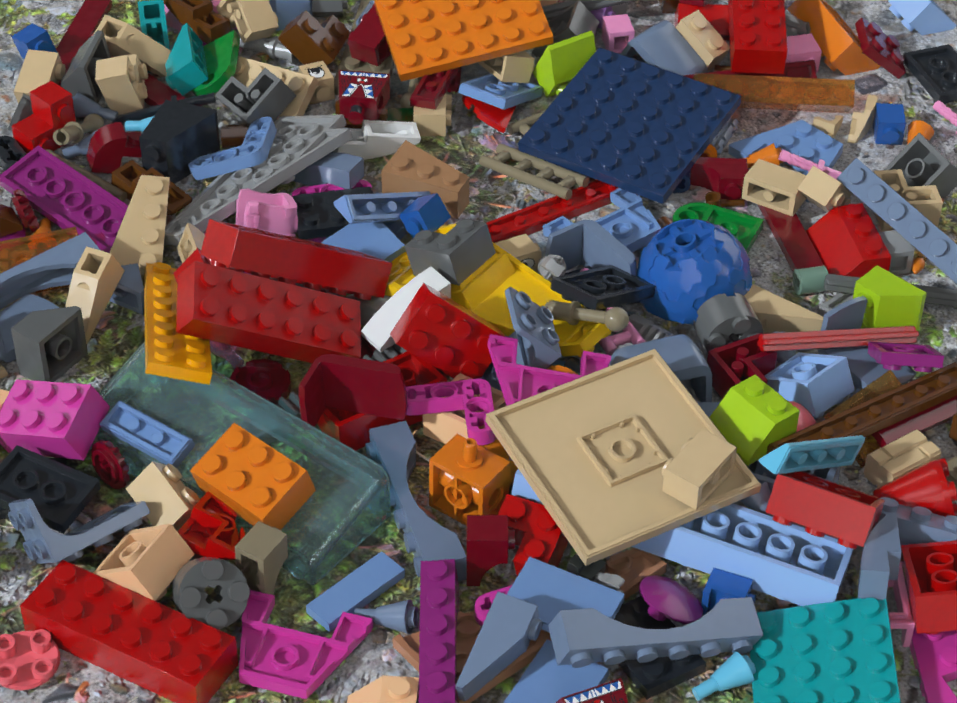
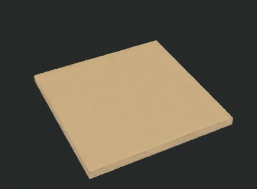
M656 349L486 414V423L585 566L759 493L761 489L760 482L736 453L734 470L697 510L662 491L664 476H662L661 472L663 466L669 458H675L681 452L687 439H693L704 429L726 442L728 441Z

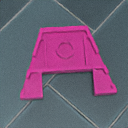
M490 334L487 344L506 406L609 367L611 355L583 351L580 375L516 364L518 339Z
M250 590L246 608L242 613L239 681L242 684L308 699L372 631L373 618L343 612L332 637L326 638L267 624L268 618L275 606V596Z
M914 626L910 650L915 669H918L922 697H925L926 703H957V697L946 683L957 679V630L944 631L935 635L917 634Z

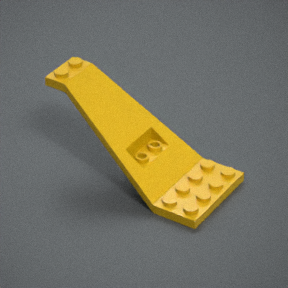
M456 223L441 226L435 232L446 234L456 226ZM493 243L495 254L459 286L451 284V299L495 325L506 336H510L515 331L505 296V290L509 287L514 288L518 292H525L540 307L545 306L549 300L565 303L572 302L563 299L561 294L551 290L550 281L544 279L540 274L495 243ZM407 252L391 261L393 264L385 291L387 296L392 297L398 290L416 277L413 274ZM553 320L555 331L560 339L558 343L561 354L564 357L575 355L582 357L583 351L593 352L594 346L601 339L606 338L612 333L602 323L579 320L578 324L574 326L566 321Z

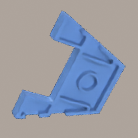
M800 120L729 144L728 154L742 159L774 143L776 148H781V151L786 150L814 163H818L822 159L825 161L826 167L833 168L843 153L844 144L804 120ZM784 162L785 164L789 165L790 167L794 168L804 175L808 174V171H805L801 168Z
M621 188L610 192L611 203L620 209L596 220L597 223L631 252L647 246L651 239L661 230L660 225L650 210H646L643 206V200L640 195L637 196ZM561 216L543 225V235L549 237V234L574 223Z

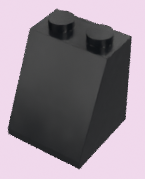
M165 100L139 137L143 168L147 171L153 167L163 176L170 177V181L174 184L192 174L189 169V163L200 156L221 151L217 110Z

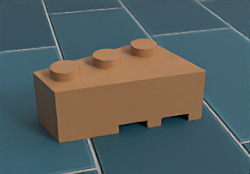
M407 140L404 141L381 170L382 193L430 191V195L438 193L450 216L455 219L460 217L469 204L470 177Z

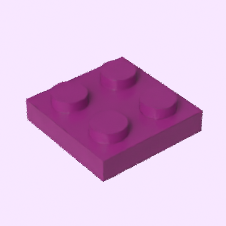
M871 341L868 343V354L876 360V363L883 364L884 369L902 370V366H914L913 370L932 372L933 368H943L944 355L930 345Z

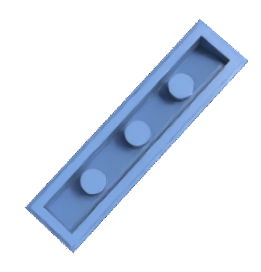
M430 191L351 194L340 197L333 204L350 224L402 221L399 214L418 197L430 195Z

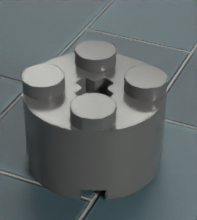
M725 293L718 294L705 301L697 311L698 318L696 322L694 321L693 326L707 353L709 350L759 333L763 334V326L745 296L735 293L736 296H727Z
M202 557L187 562L178 571L173 581V598L177 611L183 613L188 619L194 618L218 630L231 625L242 615L250 595L249 586L243 573L232 563L215 557ZM207 586L214 588L216 595L213 599L207 598L208 594L204 591Z

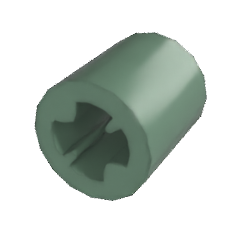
M823 265L795 269L793 271V286L796 294L803 295L826 291L824 290V280L828 274L826 267Z

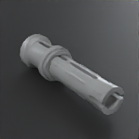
M277 36L272 39L263 38L243 43L240 37L239 47L268 54L274 60L278 58L288 60L289 63L294 65L299 62L278 40Z

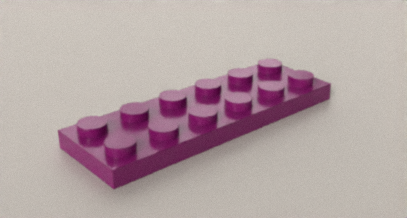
M39 145L0 174V186L13 194L14 190L21 189L25 192L34 210L74 237L86 232L101 251L110 253L127 211V204Z

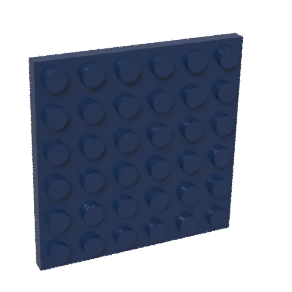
M599 47L518 142V150L664 204L741 105V96Z

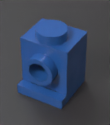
M713 567L703 590L701 604L703 615L707 614L720 599L752 597L755 604L756 595L751 594L753 579Z

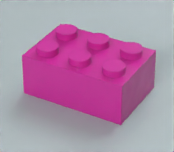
M16 379L0 409V444L8 453L18 445L44 457L84 460L101 427L99 424L107 415L110 406L91 384Z

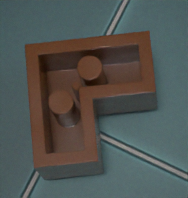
M305 10L286 25L278 40L303 65L324 61L327 66L334 61L351 32L334 15L320 24L316 18Z

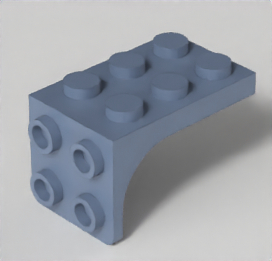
M509 287L505 290V296L515 331L508 337L518 339L516 364L547 369L562 356L558 343L560 339L553 324V314L545 306L540 307L534 303L525 292H518L514 288ZM491 362L480 379L488 381L491 387L502 391L493 362Z
M30 498L15 500L9 503L11 511L8 512V517L13 527L21 531L26 541L23 543V547L30 560H35L37 564L60 563L62 560L71 562L84 555L83 548L92 545L99 547L114 539L112 533L121 530L126 532L138 527L143 523L141 518L150 514V511L145 501L123 503L64 535L53 531L44 523L34 502Z

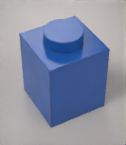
M33 23L11 36L23 59H25L28 49L57 53L48 31Z
M876 103L872 124L875 144L902 145L906 127L903 104Z
M438 193L418 197L399 214L412 239L418 232L423 230L435 232L451 218Z

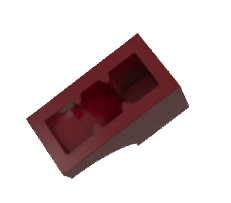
M699 157L690 169V185L718 192L721 194V199L741 200L744 176L748 172L747 159Z
M467 515V586H480L482 577L489 569L499 564H508V550H515V529H508V515Z

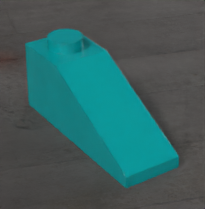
M164 0L138 1L141 32L170 50Z
M188 23L182 26L165 64L166 82L173 90L177 89L182 96L208 80L202 40Z

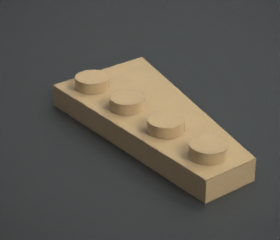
M238 56L237 69L233 77L248 88L262 70L267 68L297 95L279 117L304 116L319 83L315 77Z
M140 176L110 250V253L121 266L138 263L142 281H144L146 263H163L170 177Z

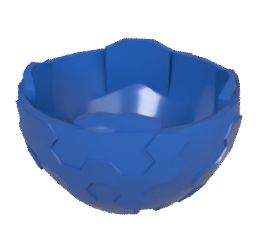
M699 219L675 221L661 229L641 252L638 261L637 277L655 285L656 288L654 297L641 300L640 303L648 313L664 320L693 325L694 321L696 322L698 318L697 311L699 307L711 297L723 293L727 296H736L735 293L744 296L750 291L752 276L748 253L740 241L723 226Z

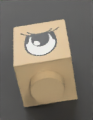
M324 61L298 66L299 73L313 76L319 81L310 100V105L335 99L334 77Z
M527 234L495 243L538 273V263L542 257L541 250L538 244L533 243Z

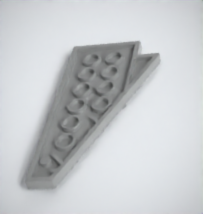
M344 115L279 117L274 122L277 132L267 159L259 165L219 175L166 226L164 245L178 247L187 223L193 224L200 231L204 232L207 229L209 219L222 221L230 215H235L237 212L236 200L238 199L240 189L250 188L253 191L267 193L279 184H288L295 179V174L350 141L353 136L349 128H343L347 124Z

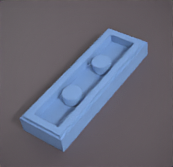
M120 400L99 424L107 433L165 465L171 464L175 468H178L195 446L191 438Z
M381 551L306 605V613L330 632L336 628L343 612L354 614L355 608L365 607L405 577V569Z

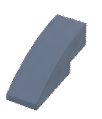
M331 152L295 174L293 181L307 186L329 183L344 189H352L364 177V158L351 154Z
M889 512L870 532L864 544L858 580V598L886 599L888 581L898 580L901 545L896 513Z

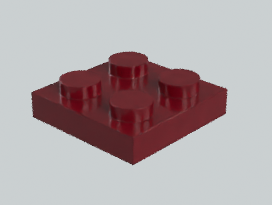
M861 17L855 23L862 53L900 79L906 73L903 63L904 57L899 49V41L893 35L887 36L883 33L875 22H868Z

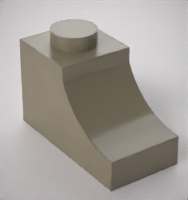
M258 521L235 546L236 567L243 573L249 590L274 595L279 571L288 558L287 534L276 527H271Z

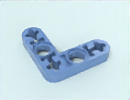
M262 117L253 121L248 128L242 146L203 155L189 163V169L195 180H202L263 163L268 157L277 132L272 118Z

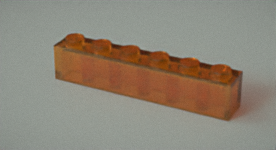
M695 73L692 78L740 95L741 105L738 108L848 113L854 107L855 80Z

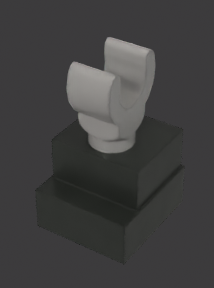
M577 553L568 561L566 571L623 593L619 588L624 584L625 580L619 575L605 573V561L598 560L585 566Z

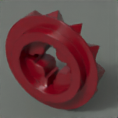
M21 189L14 190L13 194L15 197L11 199L25 230L29 228L31 233L39 228L37 218L25 192Z
M101 439L94 443L91 449V459L98 476L103 482L114 489L126 486V483L130 480L128 474L129 467L125 464V457L120 454L119 448L114 447L113 443L109 440L104 441Z

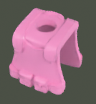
M250 188L240 189L238 199L236 200V225L296 238L295 232H297L298 228L297 204L288 193H261Z

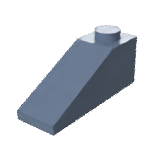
M497 592L455 685L460 700L466 702L527 650L531 640H537L543 623L539 618L537 605Z

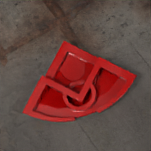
M462 95V101L467 109L470 110L472 104L475 106L473 111L477 114V118L502 133L505 132L516 106L503 110Z
M209 491L193 507L190 518L177 531L194 554L224 560H236L235 546L245 536L244 528H241L238 533L235 522L237 514Z

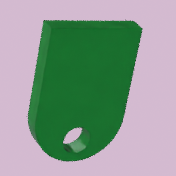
M235 30L203 46L208 80L191 90L195 96L207 95L213 92L215 94L231 76H234L237 69L240 37Z
M701 202L689 203L679 207L674 212L672 222L684 219H699L723 226L740 241L747 253H749L760 234L764 219Z

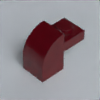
M122 122L110 123L98 129L90 140L86 156L91 172L112 174L113 171L120 168L123 156L142 158L139 141L142 133L138 131L125 132Z

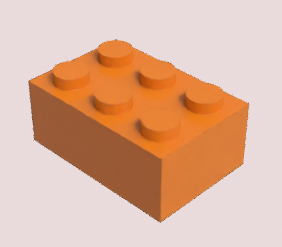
M235 422L190 470L201 491L205 494L207 491L212 493L232 508L237 516L252 526L260 521L281 530L316 491L306 469Z

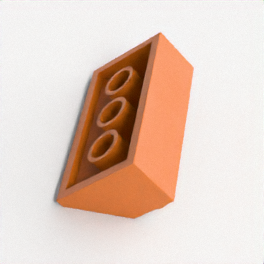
M795 0L787 8L798 19L809 22L810 34L813 35L822 50L821 57H826L824 63L833 72L838 69L844 75L876 70L881 67L862 53L858 36L837 11L824 0Z

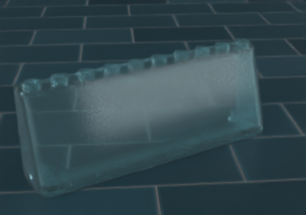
M144 342L99 392L110 406L108 413L120 400L193 440L195 443L194 448L177 469L182 475L180 480L183 484L192 489L200 499L205 493L200 490L190 470L234 422L306 469L316 491L281 529L283 533L287 534L288 558L282 567L288 570L295 578L302 579L312 586H315L391 516L390 479L382 466L212 369L210 385L146 374ZM101 427L92 443L93 445L101 439L112 442L113 446L118 447L120 454L125 457V464L129 467L128 474H132L135 477H138L152 461L164 464L107 433ZM239 516L236 517L235 522L238 533L241 528H244L246 535L253 526Z

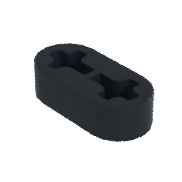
M0 136V166L6 171L24 157L26 152L14 138Z

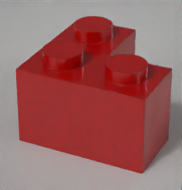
M51 80L30 91L33 114L11 126L13 138L26 154L38 145L45 150L50 149L51 151L61 148L64 145L55 143L53 139L54 132L63 128L68 122H76L72 93Z
M507 494L498 515H508V529H515V545L519 546L513 560L516 575H519L529 557L558 567L569 541L542 504Z

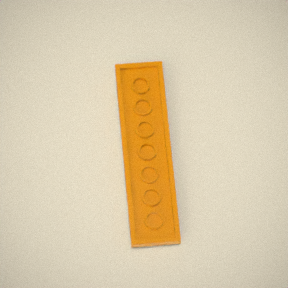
M162 262L146 263L144 271L145 373L210 385L212 377L210 340L176 333L178 284L173 273L177 269L171 268L170 265Z

